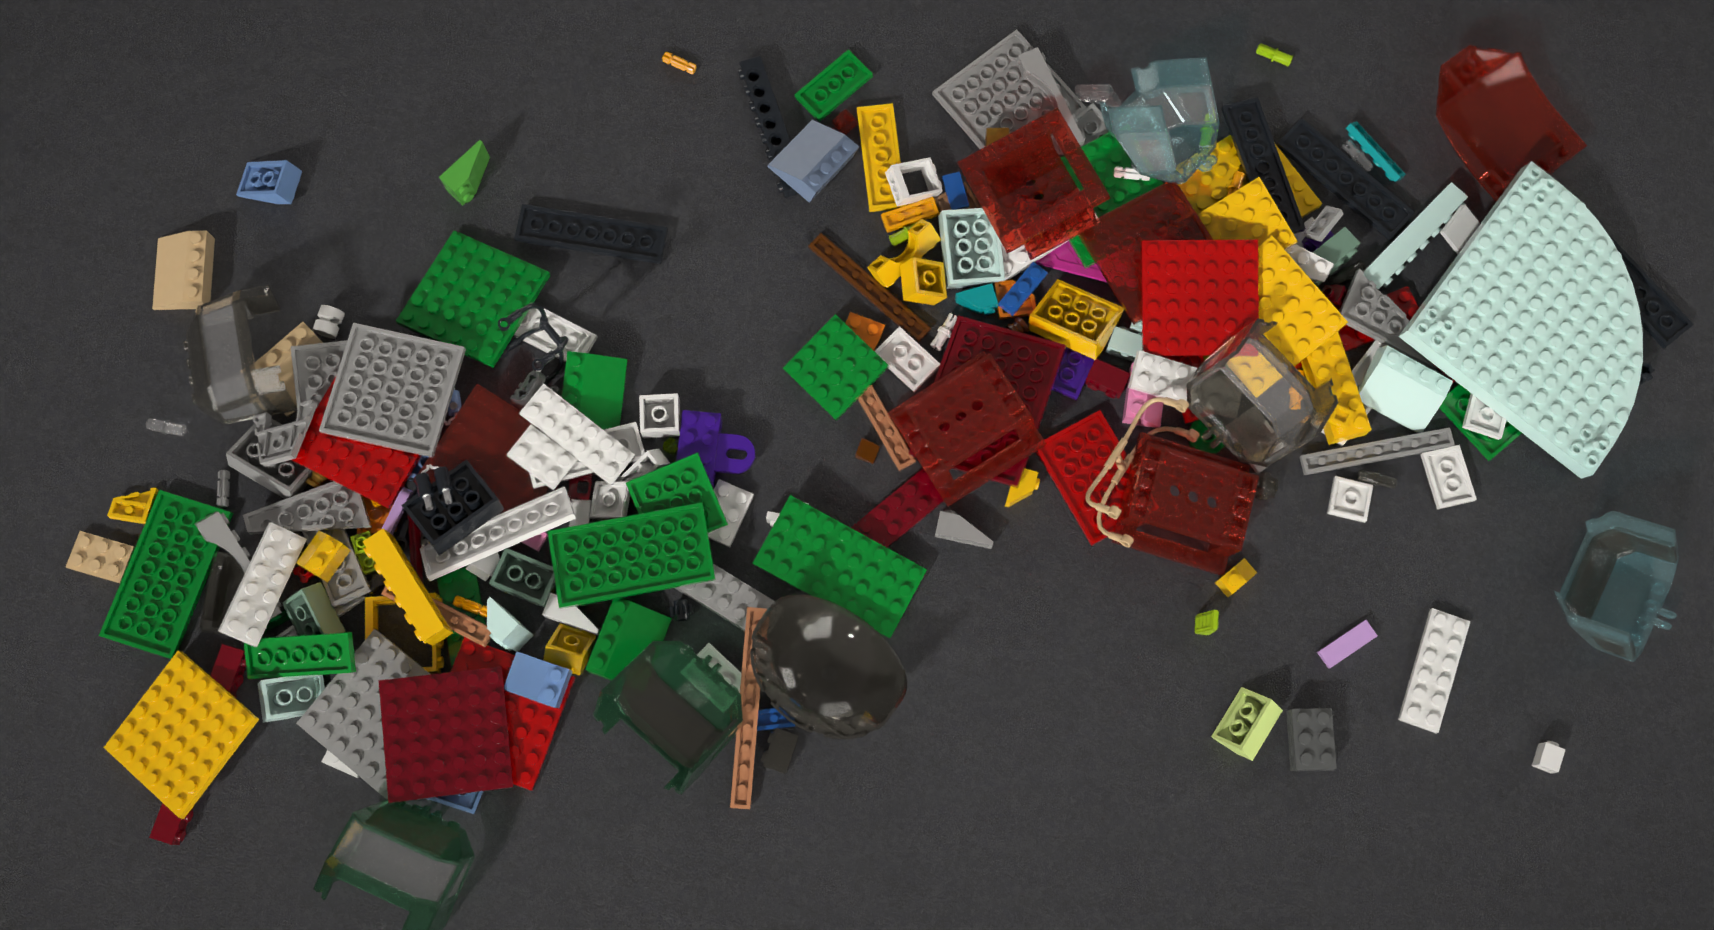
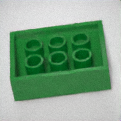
M567 351L562 398L603 430L620 426L628 359Z
M623 598L613 599L585 670L644 692L672 618Z

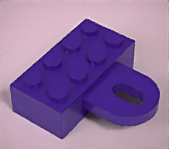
M683 410L676 461L699 453L713 489L716 472L740 474L747 471L755 461L753 444L744 436L721 433L723 419L720 413ZM731 449L744 450L747 452V457L742 460L730 459L727 457V452Z

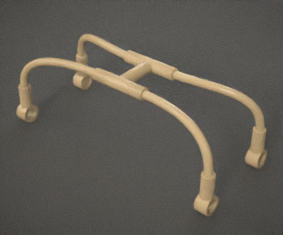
M1156 397L1148 400L1140 408L1125 436L1121 438L1104 464L1105 467L1087 490L1086 502L1098 510L1097 525L1099 530L1108 536L1109 539L1120 542L1125 547H1130L1134 539L1127 534L1121 535L1113 531H1107L1102 525V513L1108 514L1113 519H1118L1121 514V510L1114 505L1110 507L1105 504L1114 486L1119 483L1133 461L1134 455L1148 438L1158 432L1171 431L1186 437L1191 442H1196L1200 434L1194 429L1186 430L1168 426L1158 427L1143 436L1124 461L1121 452L1128 443L1127 440L1141 415L1151 404L1163 402L1165 405L1175 407L1180 412H1185L1189 407V403L1184 399L1175 400L1168 397ZM1116 462L1118 470L1113 476L1101 503L1093 502L1090 498L1091 493Z

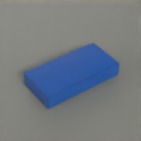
M960 172L942 176L950 209L969 208Z

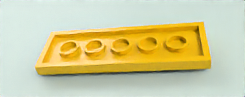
M893 103L857 107L869 212L893 210L906 206L896 205L885 174L891 165L901 163Z

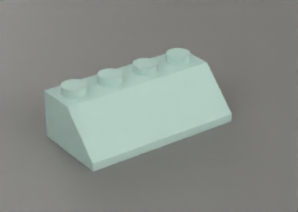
M489 597L487 600V629L491 632L489 636L509 651L513 649L518 652L534 635L509 611Z

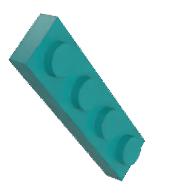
M1357 121L1350 123L1346 127L1348 135L1353 140L1359 142L1363 152L1370 154L1374 164L1385 171V175L1389 180L1397 182L1406 175Z

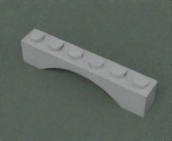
M1037 47L1019 54L1016 64L1023 78L1039 87L1053 104L1057 117L1055 142L1062 156L1082 147L1086 140L1084 132L1079 130L1076 116L1071 114L1067 99L1063 98L1062 89L1058 83L1056 84L1054 73L1051 68H1048L1044 53H1041Z
M216 511L196 522L195 525L205 541L214 543L228 551L241 565L245 573L250 564L248 558L251 556L245 547H240L237 542L240 538L235 530L230 531L227 524H229V521L225 514H220ZM279 600L270 619L282 613L279 609L282 607Z

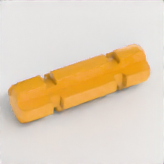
M665 52L662 57L663 62L671 63L672 66L683 71L687 70L690 74H694L697 69L696 64L688 63L687 60L676 55L672 56V53Z
M460 596L454 598V606L487 618V606H482L468 599L465 600V598Z

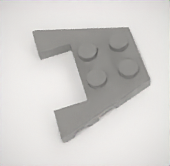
M309 400L298 403L296 421L270 428L272 415L265 412L253 416V422L256 423L255 435L258 436L259 440L257 449L260 464L269 466L296 459L316 410L317 402Z

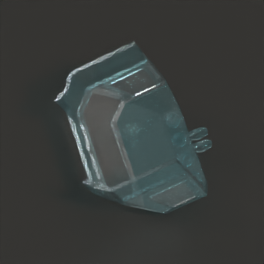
M1207 57L1155 60L1148 63L1149 67L1140 70V67L1131 69L1136 90L1120 107L1106 106L1104 101L1099 102L1106 129L1119 142L1132 161L1130 163L1131 167L1140 175L1169 183L1183 184L1188 181L1197 169L1202 172H1208L1217 163L1216 155L1214 156L1211 153L1216 148L1220 122Z

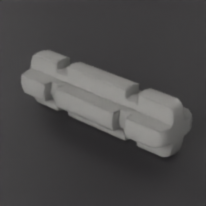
M220 470L218 472L220 480L217 487V496H219L217 498V506L226 508L229 506V499L227 497H229L230 482H228L230 472L228 470Z

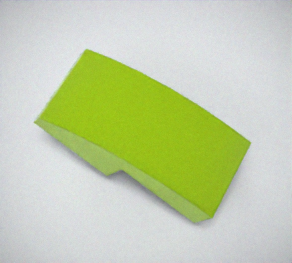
M370 531L351 536L355 555L358 556L365 575L377 572L373 566L376 564L375 561L369 558L363 549L366 547L363 541L372 536Z

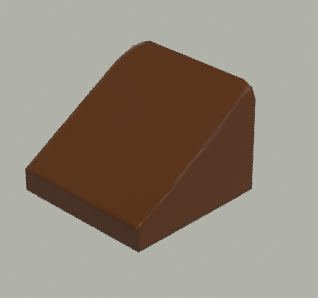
M862 438L855 458L874 464L880 446Z

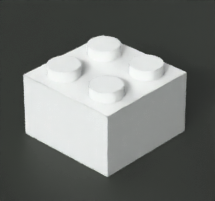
M678 393L640 395V433L642 437L680 436L681 415Z

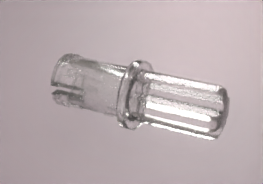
M1351 139L1346 142L1348 145L1343 144L1342 149L1347 152L1356 164L1366 172H1369L1373 168V164L1365 157L1363 150L1360 151Z
M150 418L146 422L148 430L162 432L164 435L173 434L183 437L186 433V425L172 423L169 420L162 421Z

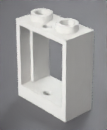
M931 157L894 164L885 172L897 206L915 203L930 197L935 198L943 191ZM921 170L929 191L909 195L902 174Z

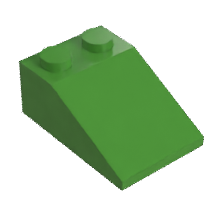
M481 140L473 145L439 177L447 192L462 206L470 202L476 194L490 159Z

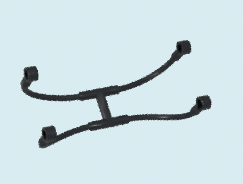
M532 303L515 310L506 318L498 320V328L501 331H507L510 328V324L521 317L525 311L535 308L541 313L539 327L531 329L510 341L505 349L507 353L501 355V358L507 357L509 352L526 337L545 330L556 343L557 348L549 351L542 358L535 359L532 362V369L535 372H541L544 366L559 353L558 366L549 376H546L544 384L547 385L563 366V350L568 343V337H560L548 323L544 308L539 304ZM505 321L508 323V326L501 327L500 323ZM539 362L542 364V367L537 369L534 364Z

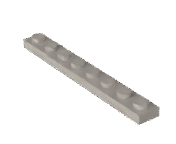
M1444 428L1305 454L1299 458L1304 475L1421 454L1452 447L1455 444L1451 429Z

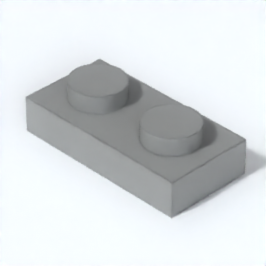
M1325 206L1305 231L1306 237L1322 242L1342 217V210Z

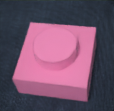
M543 532L522 541V543L539 552L548 534Z

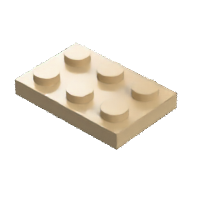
M80 531L66 568L120 584L135 547Z

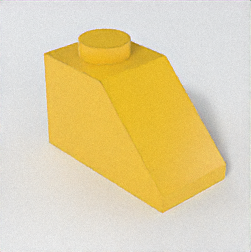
M1024 469L1019 487L1010 486L1005 507H1010L1032 495L1034 489L1038 490L1040 479L1037 478L1038 472Z
M1244 558L1215 584L1227 597H1230L1257 572Z

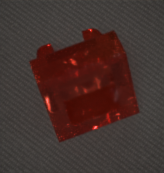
M845 109L832 120V124L841 133L846 135L858 125V121Z

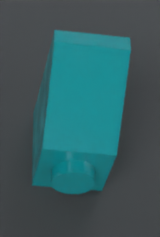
M992 283L958 292L955 295L957 304L979 315H990L998 308V301Z

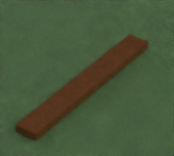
M822 233L808 245L816 255L900 326L916 342L919 343L931 331L930 326Z

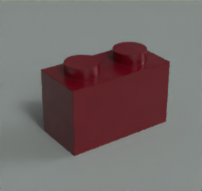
M1096 359L1084 384H1087L1088 388L1105 392V395L1110 398H1120L1130 373Z

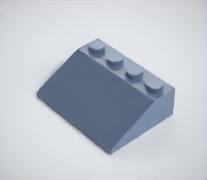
M811 120L767 167L810 203L853 158L859 146L845 134Z

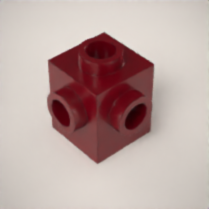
M1338 284L1325 285L1322 293L1339 311L1348 290Z

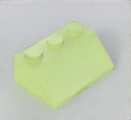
M1241 687L1211 737L1236 754L1253 761L1283 710L1272 699Z

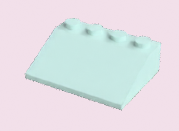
M997 207L942 210L938 216L946 289L966 288L1005 281Z
M1387 345L1377 349L1358 391L1364 405L1416 433H1422L1446 398L1453 381Z

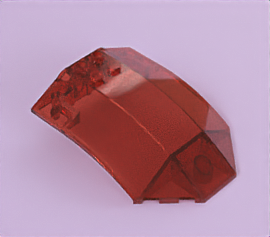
M1469 45L1440 66L1436 117L1450 144L1464 165L1494 201L1497 202L1519 170L1532 161L1551 175L1587 145L1546 98L1526 66L1521 52L1508 53L1503 52L1501 49H1480L1477 46Z

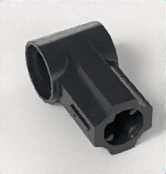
M404 517L399 521L395 539L399 546L405 544L403 552L406 557L410 556L408 518Z

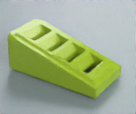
M1211 610L1197 614L1195 616V633L1210 635L1218 629L1219 611Z

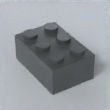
M1332 708L1290 709L1286 711L1290 770L1326 771L1337 769Z

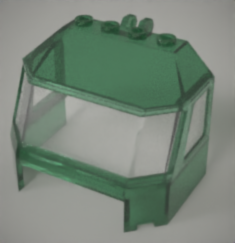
M388 799L353 812L325 860L313 889L316 892H322L321 898L326 900L333 883L342 880L409 911L402 930L444 929L475 858L466 830L460 828V824L457 822L443 820L442 812L439 810L430 814V806L410 805L405 803L406 801L388 803Z

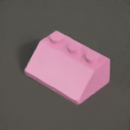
M1134 362L1129 368L1130 376L1127 382L1122 423L1127 424L1132 423L1140 408L1148 400L1156 398V396L1128 388ZM1163 402L1151 404L1143 412L1136 425L1152 428L1160 427Z

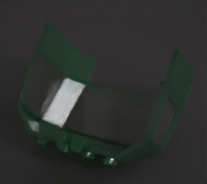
M652 641L600 691L593 716L596 721L602 722L604 727L601 730L604 735L620 720L627 724L679 771L664 786V789L670 790L674 788L676 793L682 795L736 735L743 722L741 694L719 672L722 665L717 663L712 668L709 666L713 658L710 655L706 656L705 659L700 658L689 645H685L682 641Z

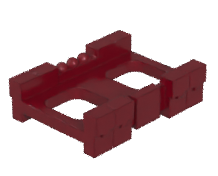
M592 474L565 480L570 482L568 491L570 499L591 500ZM578 482L589 483L587 493L577 492Z

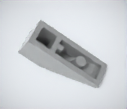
M940 511L935 537L992 549L993 541L960 515L955 514V511Z

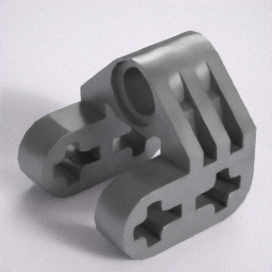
M531 371L524 382H520L518 385L519 389L514 391L515 395H512L510 398L511 404L521 411L543 385L546 379L545 375L541 372ZM557 386L550 387L551 390L562 397V390Z

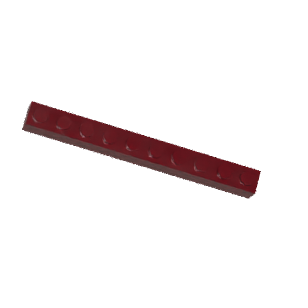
M222 644L210 675L236 699L238 687L242 685L244 680L243 674L246 668L245 651ZM162 803L149 838L171 845H180V842L186 836V826L193 817V808L182 819L177 817Z

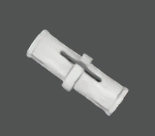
M949 313L944 324L938 328V333L930 344L934 349L937 347V351H940L947 338H950L957 320V316L953 318L951 313Z

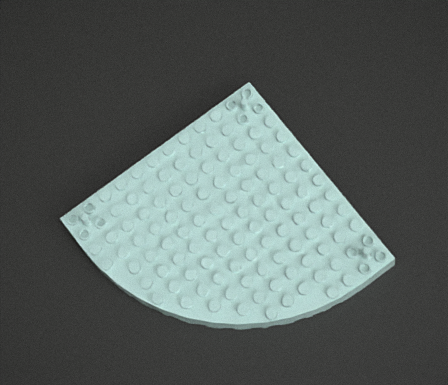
M1532 161L1519 170L1398 336L1488 407L1492 408L1497 414L1506 418V421L1581 479L1595 473L1623 430L1635 402L1643 364V331L1640 310L1633 283L1621 253L1618 252L1612 239L1596 217L1586 208V205Z

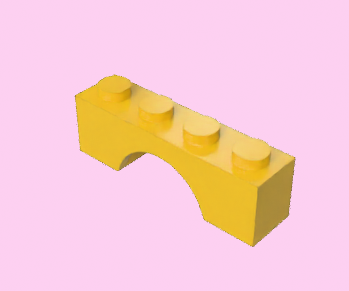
M920 219L908 230L909 239L907 247L898 257L886 258L880 255L867 267L875 280L882 286L888 288L893 285L901 276V264L912 257L922 259L923 255L933 249L941 240L930 222Z

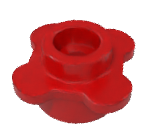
M301 566L294 568L293 573L301 578L300 581L302 583H307L314 577V574L309 571L304 573L306 569Z

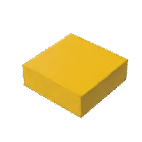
M1336 403L1327 422L1345 430L1354 411Z

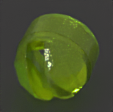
M672 437L668 438L663 444V450L668 454L677 453L678 442Z

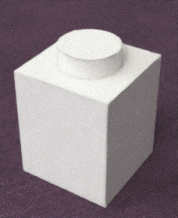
M1553 741L1539 743L1532 766L1548 773L1559 772L1565 749L1560 748L1559 744Z

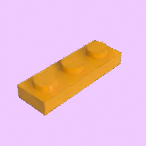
M930 197L882 213L881 219L886 232L889 233L904 226H910L920 219L927 220L939 216V211L934 198Z

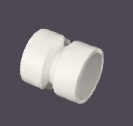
M321 305L317 315L319 319L315 320L312 331L321 336L336 339L339 331L337 325L342 323L345 313L337 308Z

